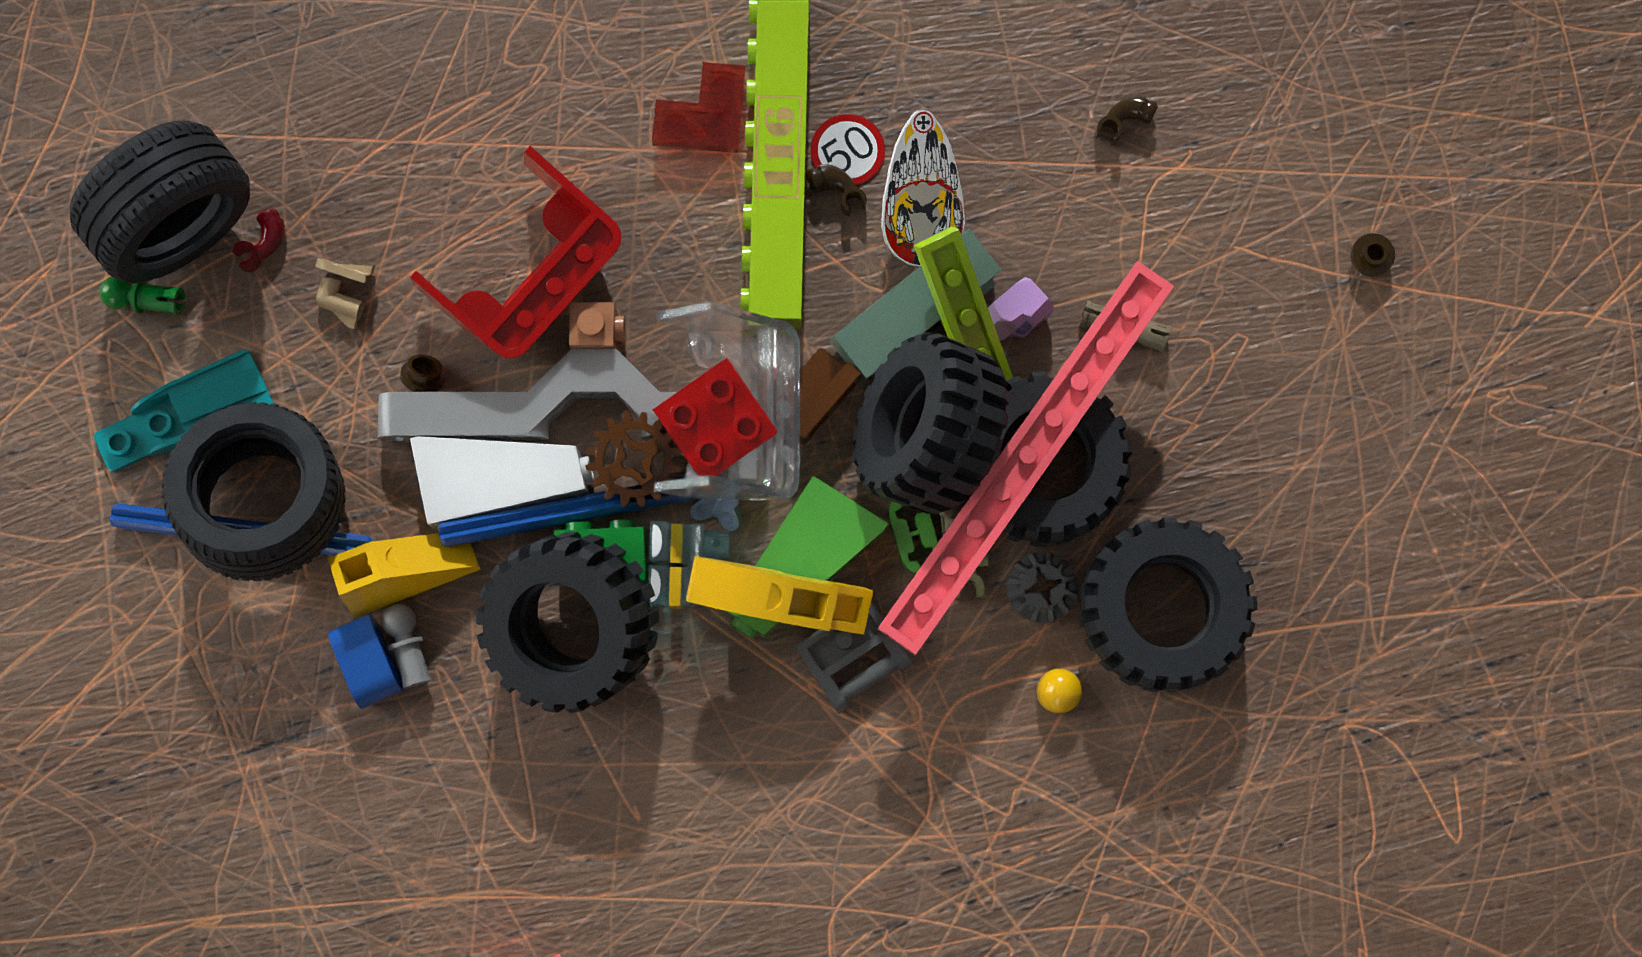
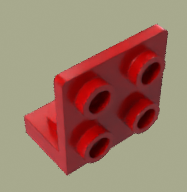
M729 358L724 359L652 409L701 481L705 483L777 434L776 427L739 375V371Z

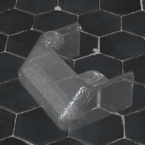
M712 301L657 312V321L688 328L687 347L697 365L711 369L726 358L732 361L739 371L740 377L776 427L777 434L716 477H699L690 463H688L685 479L654 482V492L697 499L775 500L792 497L799 485L800 340L795 328L790 323Z

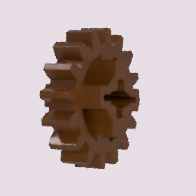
M625 411L622 416L623 423L617 424L609 417L606 419L609 431L604 433L594 430L593 435L600 442L598 446L586 447V451L596 455L595 462L585 466L586 470H597L599 474L592 482L593 487L603 484L608 487L605 492V499L609 500L617 493L621 495V506L626 507L630 498L636 497L639 507H644L646 495L651 494L657 501L662 499L659 490L662 485L673 489L675 484L668 476L670 472H681L682 467L672 463V457L678 456L682 452L679 448L670 447L669 442L673 439L669 433L663 435L660 432L663 424L659 419L653 425L647 424L648 416L646 412H641L638 421H632L629 412ZM640 429L652 434L654 437L645 443L632 441L626 430ZM612 440L617 448L614 462L605 468L604 455L609 442ZM623 440L635 452L640 450L645 452L646 457L641 460V463L644 467L642 470L646 474V478L634 467L627 469L624 467L622 462L627 459V454L625 452L626 448L622 444ZM663 451L664 466L660 476L656 479L651 471L654 456ZM622 476L636 478L642 489H627L614 481Z

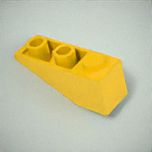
M439 533L372 541L328 558L338 594L354 619L481 570L471 542L445 547L440 542Z

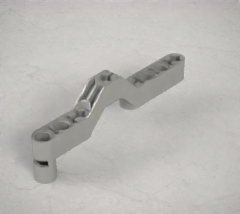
M571 349L528 392L380 393L378 400L377 439L389 442H411L410 438L414 437L503 442L547 441L549 439V425L576 399H619L637 418H639L641 412H646L648 416L647 424L653 425L658 420V417L652 409L677 392H659L617 349ZM751 392L768 416V395ZM662 426L660 432L663 435H665L668 432L665 429V427ZM641 430L642 440L648 441L654 437L652 434ZM760 445L729 467V483L738 485L768 483V447Z

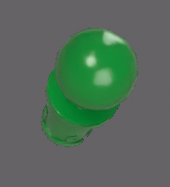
M108 277L101 283L99 288V296L102 302L114 310L126 308L131 304V308L135 313L150 310L178 316L182 313L185 305L167 301V298L185 300V292L181 287L148 284V282L134 283L132 285L130 282Z

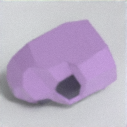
M1024 277L992 303L988 310L999 340L1004 341L1008 337H1026L1053 313L1054 307L1042 290L1030 278Z

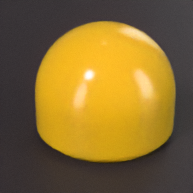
M1050 670L1040 678L1037 684V698L1040 704L1049 712L1056 714L1069 712L1081 700L1082 686L1080 680L1069 670Z

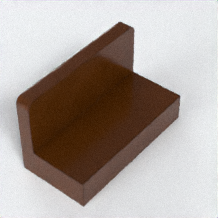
M820 348L768 406V416L804 446L861 380V372L849 362L845 365L841 364L825 349Z

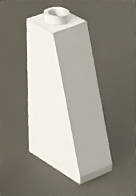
M436 437L410 438L427 524L435 530H438V524L445 521L589 494L587 483L594 481L593 471L586 470L585 466L591 463L589 456L581 457V453L576 446Z

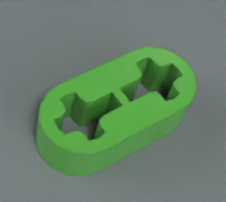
M892 501L888 510V520L900 561L906 571L916 575L921 568L918 561L910 562L908 555L914 552L912 538L919 537L923 550L931 549L933 551L938 544L930 513L920 512L914 518L916 530L910 532L907 521L905 519H897L896 514L901 511L902 505Z

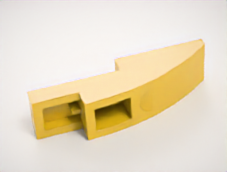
M695 556L686 601L791 625L825 631L833 629L864 635L873 590L865 587L785 574L779 570Z

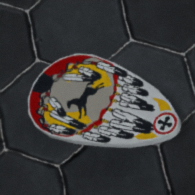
M918 110L911 115L895 144L883 195L881 219L884 242L893 256L908 265L920 267L921 264L913 245L951 226L958 228L960 233H963L965 226L963 194L951 145L942 126L934 115L926 110Z

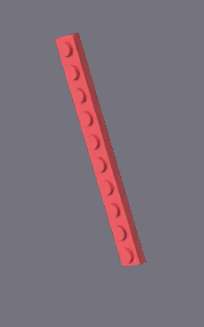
M1139 261L1134 264L995 461L988 475L983 478L978 489L971 495L878 627L879 631L914 656L917 654L1174 288L1173 284Z

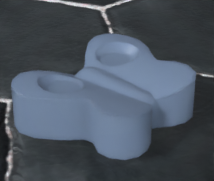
M710 480L705 484L702 496L693 503L690 515L695 520H704L712 516L717 517L724 529L735 531L742 521V515L738 507L742 498V492L735 487L723 489L717 481Z

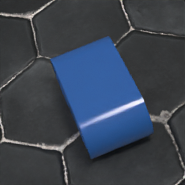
M371 613L328 631L329 641L349 690L360 709L404 690L400 674L388 650L385 638Z

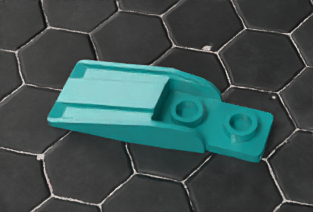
M244 349L159 387L132 406L130 409L131 416L97 431L94 434V440L108 470L117 472L149 456L156 457L176 449L174 446L177 441L181 440V436L184 433H188V429L192 425H196L197 421L202 418L205 419L210 413H215L222 408L227 409L231 405L237 406L241 403L248 405L251 402H256L257 404L263 402L270 405L274 404L251 352Z

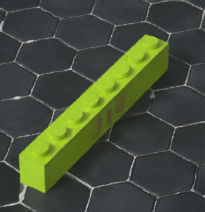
M749 0V24H757L756 39L748 38V65H756L755 80L747 79L746 100L748 106H754V121H746L745 146L753 147V162H745L744 188H752V204L743 205V230H751V246H742V272H750L749 288H741L740 312L741 314H749L750 328L801 329L809 0Z

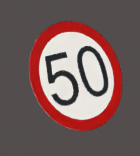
M842 114L834 116L822 123L812 138L811 158L815 168L823 164L836 166L845 171L856 185L872 178L878 172L884 160L885 145L881 133L872 122L858 115Z

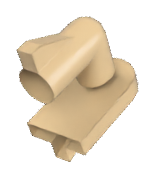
M317 258L315 265L317 268L367 284H373L376 277L373 275L375 266L338 264L321 258ZM322 276L316 295L317 304L323 309L332 311L347 327L356 329L364 309V302L338 293L342 280Z

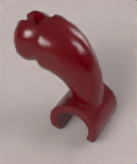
M274 208L264 209L256 217L261 227L260 240L256 245L248 241H239L232 247L234 256H241L247 252L252 253L250 259L239 264V267L244 272L250 273L257 270L261 265V260L271 255L284 238V220L280 218L279 213Z

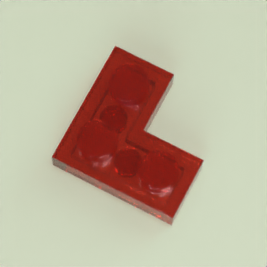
M703 62L699 103L656 100L652 134L653 146L738 153L746 76L745 65Z

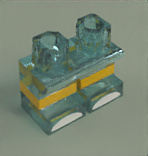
M650 521L649 561L652 565H649L648 583H651L655 596L649 599L651 608H704L703 605L686 601L694 558L699 556L711 559H729V534L706 530L704 524L686 525ZM668 566H690V567H668Z

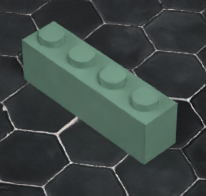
M969 228L961 233L984 295L996 285L992 277L1002 269ZM920 266L828 339L844 361L851 363L861 372V380L867 379L870 375L875 379L876 376L874 374L880 364H885L888 360L887 355L894 348L901 347V342L925 333L936 322H939L944 327L922 267Z

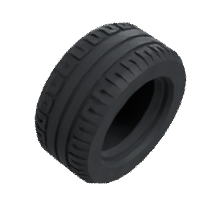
M189 120L160 124L125 141L107 154L88 172L79 183L71 199V227L112 278L130 283L148 282L168 275L197 259L231 230L248 205L250 199L249 176L208 126Z
M251 402L248 405L245 403L238 404L237 406L231 405L227 409H219L217 412L207 415L205 419L202 418L197 421V424L192 425L188 429L189 432L184 433L181 436V440L177 441L174 446L176 449L172 450L169 454L170 459L166 461V469L162 475L164 478L161 481V487L163 488L161 491L162 503L166 510V516L181 541L199 562H202L204 566L210 568L213 572L220 573L225 577L230 576L236 580L241 578L243 581L272 580L274 577L277 579L283 577L285 573L289 575L296 569L300 570L305 563H311L314 557L317 558L321 554L320 551L325 550L328 546L327 543L331 542L334 538L333 533L338 531V524L342 522V513L345 510L344 479L328 442L322 436L319 429L303 415H299L298 412L293 410L289 411L284 406L268 405L263 402L259 404ZM274 455L291 461L301 470L300 490L293 505L276 521L257 529H233L219 524L212 519L210 515L211 493L219 477L235 463L252 456Z

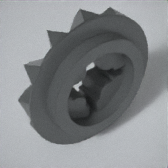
M1051 552L1031 553L1019 560L1009 574L1007 580L1009 601L1018 614L1030 621L1047 623L1058 620L1070 611L1078 595L1077 576L1066 560ZM1036 569L1039 570L1040 575H1043L1045 581H1060V584H1057L1055 588L1049 591V606L1046 599H1043L1040 593L1033 594L1030 592L1025 594V590L1030 589L1031 586L1037 583L1036 576L1038 574Z

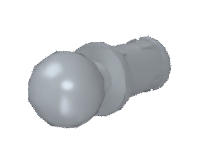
M398 603L385 609L381 617V626L385 633L395 638L396 643L388 646V650L395 654L403 682V689H408L428 683L432 679L429 676L420 643L424 641L423 637L413 638L412 635L417 624L416 615L409 606Z

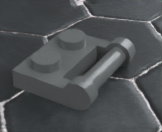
M872 601L864 635L830 629V631L818 630L795 645V649L838 714L850 707L849 701L899 669L903 672L913 665L903 647L878 630L884 619ZM882 643L889 653L888 655L840 687H837L831 678L832 675Z

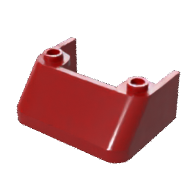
M531 146L524 152V165L555 192L544 206L542 221L545 229L559 243L504 304L501 305L490 294L479 290L467 292L454 304L417 271L410 276L413 286L456 324L495 354L505 359H516L523 356L615 255L621 244V231L618 224Z

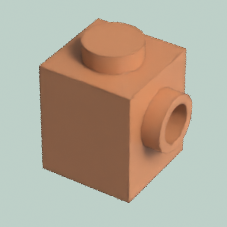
M614 302L570 303L569 346L571 349L618 350V342H625V316H619Z

